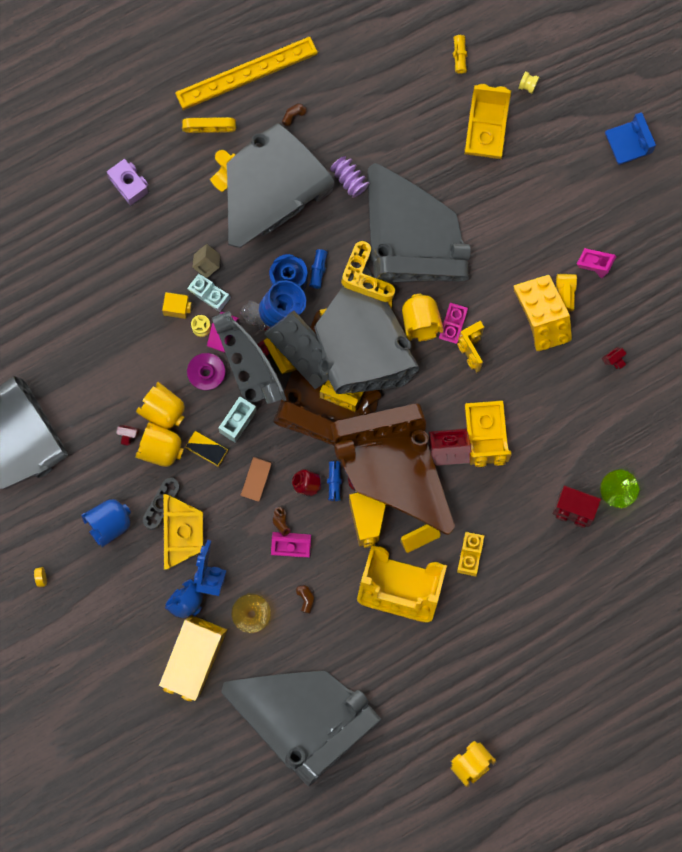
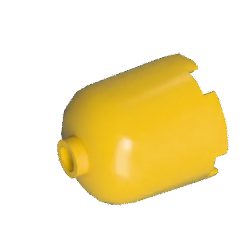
M418 293L412 295L403 304V321L406 337L409 341H412V338H418L419 342L436 338V333H443L438 305L432 297Z
M157 382L156 387L153 386L142 400L144 402L141 408L138 407L136 413L151 423L167 430L171 429L174 425L179 426L185 418L182 415L185 410L184 402L159 382Z
M148 422L135 458L163 467L171 466L176 459L180 460L184 450L180 448L181 438L170 430Z

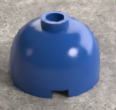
M189 579L182 584L184 588L177 589L165 604V609L178 618H186L190 615L195 616L202 609L200 605L203 601V594L196 592L197 584L192 579Z

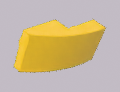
M465 532L457 573L476 577L484 541L483 535Z

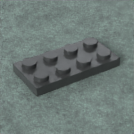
M294 310L266 330L265 336L314 389L329 380V375H322L318 369V362L322 358V348L318 337Z

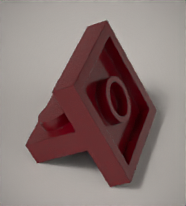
M467 429L429 432L431 456L435 466L470 463L471 443Z

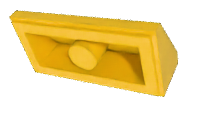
M426 524L402 536L400 542L405 552L409 553L439 538L440 532Z

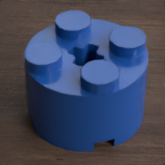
M285 254L279 256L274 260L269 271L271 286L278 281L287 280L294 282L302 290L306 288L308 280L307 267L303 260L294 255Z

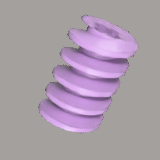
M344 156L334 162L330 170L335 172L334 175L336 178H339L343 188L348 189V194L354 198L363 193L370 183H363L365 176L358 177L361 171L354 172L357 165L350 166L352 159L345 160L346 157Z

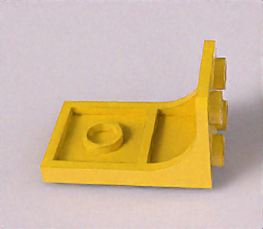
M486 84L474 86L464 154L496 159L502 158L511 90L502 86L497 88L489 87Z
M550 275L514 285V292L530 323L536 351L546 350L572 340L570 315Z
M503 401L466 403L464 405L466 426L471 443L470 465H475V467H485L488 463H494L495 466L505 465L506 462H509L511 451L508 449Z

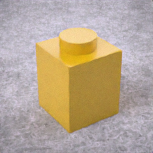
M165 292L162 309L163 315L186 319L187 313L191 312L192 302H189L188 296Z

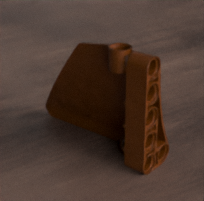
M320 310L316 312L310 326L315 334L314 326L321 318ZM296 369L291 372L284 390L286 400L283 401L281 399L273 422L278 426L334 446L335 442L330 425L339 420L362 416L361 412L358 411L359 405L367 395L376 390L364 391L354 412L320 398V390L325 383L314 389ZM288 394L295 397V403H291L288 400ZM378 401L368 406L371 409V413H375Z
M411 404L343 419L330 425L335 442L336 457L340 460L357 493L400 510L444 534L449 535L454 530L455 525L428 447L429 437L425 432L426 420L420 404Z

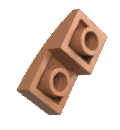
M253 457L241 496L259 502L271 462Z

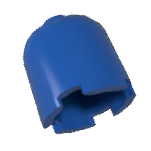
M109 499L83 513L81 517L84 524L89 523L92 528L89 533L96 543L104 547L129 529V514L131 512L126 504L121 505L119 501Z

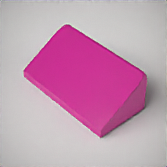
M273 532L271 555L310 558V534L289 533L283 536L280 532Z

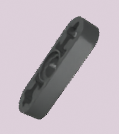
M167 478L160 486L143 517V524L147 529L156 530L161 525L164 519V509H158L156 502L159 499H164V495H161V493H167V484L171 485L174 483L176 489L170 490L168 495L176 498L180 490L176 479ZM152 509H154L157 513H161L162 515L159 516L157 514L155 517V521L157 523H152L150 526L147 519L152 518L155 513L152 511Z

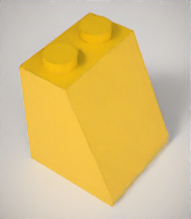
M359 493L350 494L349 504L359 546L364 545V548H369L371 545L375 546V543L379 541L386 504Z

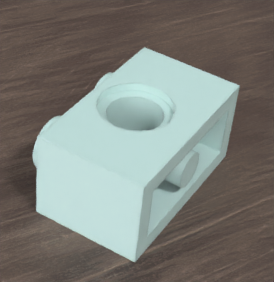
M239 397L219 426V432L236 443L257 412L256 406Z

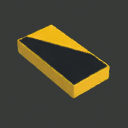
M197 431L193 433L185 446L189 451L219 467L228 452V449Z

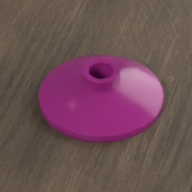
M202 353L196 355L189 362L187 376L190 383L197 389L212 390L222 383L225 377V367L221 359L216 355ZM209 371L210 374L209 376H204L203 372Z

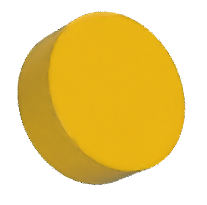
M43 567L35 568L34 578L37 587H45L47 585L45 569Z

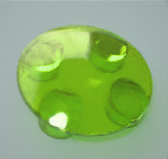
M619 469L609 472L603 478L600 492L607 504L615 508H624L631 505L637 499L639 485L631 473Z

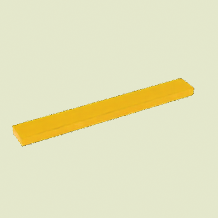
M307 37L177 91L175 94L182 110H186L318 55V52L311 37Z

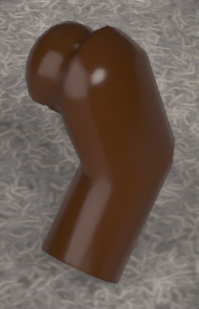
M276 507L274 509L273 524L283 536H286L290 533V528L285 524L286 511L282 507Z
M300 585L296 588V593L304 601L301 612L310 614L314 595L308 586Z

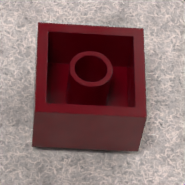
M563 486L552 514L556 515L558 520L565 522L567 520L573 521L574 525L581 528L589 527L594 521L601 499Z

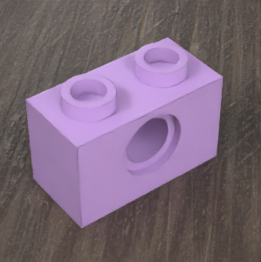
M123 159L106 171L110 181L130 206L148 194V183L142 176L139 178L136 174L137 169L131 162L128 164ZM129 178L134 180L131 184L124 183Z

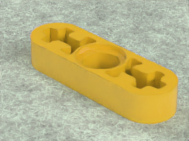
M186 118L182 120V131L187 133L233 132L236 130V120L234 118Z

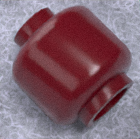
M302 469L293 476L292 485L297 493L312 497L321 489V479L317 473Z

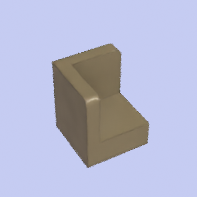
M206 244L194 254L192 268L207 278L219 268L220 254Z

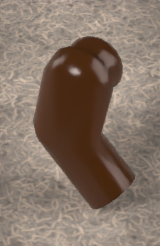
M297 103L288 108L282 124L290 126L295 115L303 116L306 114V107L303 104Z
M376 390L363 399L358 407V411L362 415L371 413V409L368 406L381 399L380 392Z

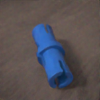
M316 250L314 264L311 266L312 275L309 287L314 289H321L323 273L326 272L325 262L328 252L325 250Z
M334 461L329 462V478L327 479V484H329V501L334 500V493L335 501H341L340 484H342V479L340 478L341 462L336 461L335 469Z

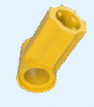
M557 274L556 289L567 311H574V292L576 291L577 275Z

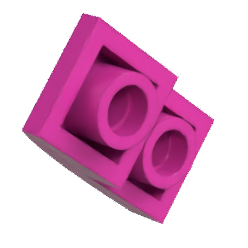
M453 303L449 304L443 323V333H440L439 339L457 344L468 308Z

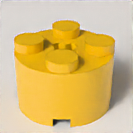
M473 741L466 748L467 751L463 756L458 754L451 761V770L466 787L470 786L469 781L475 783L490 769L488 767L490 763L493 765L496 763L495 758L481 743L477 744L476 741Z

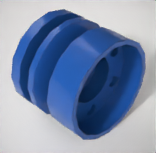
M287 280L276 282L259 303L258 311L260 318L267 326L272 327L293 310L300 316L306 307L305 293L294 282Z

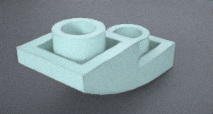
M200 274L196 276L187 288L219 312L231 298L228 293L216 287L213 282Z

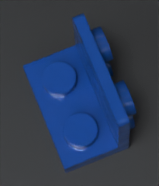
M642 112L635 114L632 122L606 130L605 132L618 165L652 154L656 147Z
M207 540L206 545L201 547L200 555L197 558L196 566L198 571L195 573L194 583L197 584L196 592L219 596L227 570H222L218 567H208L211 540Z

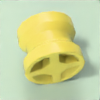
M525 71L519 89H526L529 93L533 94L539 77H533Z
M198 315L192 319L191 327L196 336L205 337L210 333L211 325L206 316Z

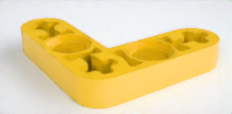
M364 241L356 243L344 270L341 281L342 285L347 289L383 302L391 301L395 294V288L392 284L363 274L370 256L371 246ZM364 249L365 251L363 252L362 257L359 256L360 250ZM358 262L361 267L354 268L351 263ZM351 273L354 274L352 281H348ZM370 283L373 285V288L367 289L363 284Z

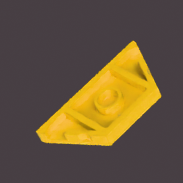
M164 494V569H169L200 553L203 546V512Z

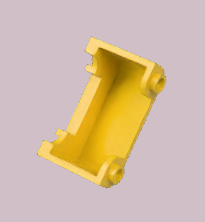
M371 545L357 601L363 606L420 622L432 621L447 565L432 562L426 566V569L390 560L388 559L389 553L385 548Z

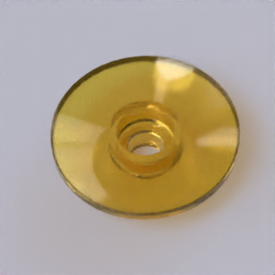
M243 595L233 605V622L243 632H259L270 621V606L259 595ZM250 611L255 612L253 618L248 617Z

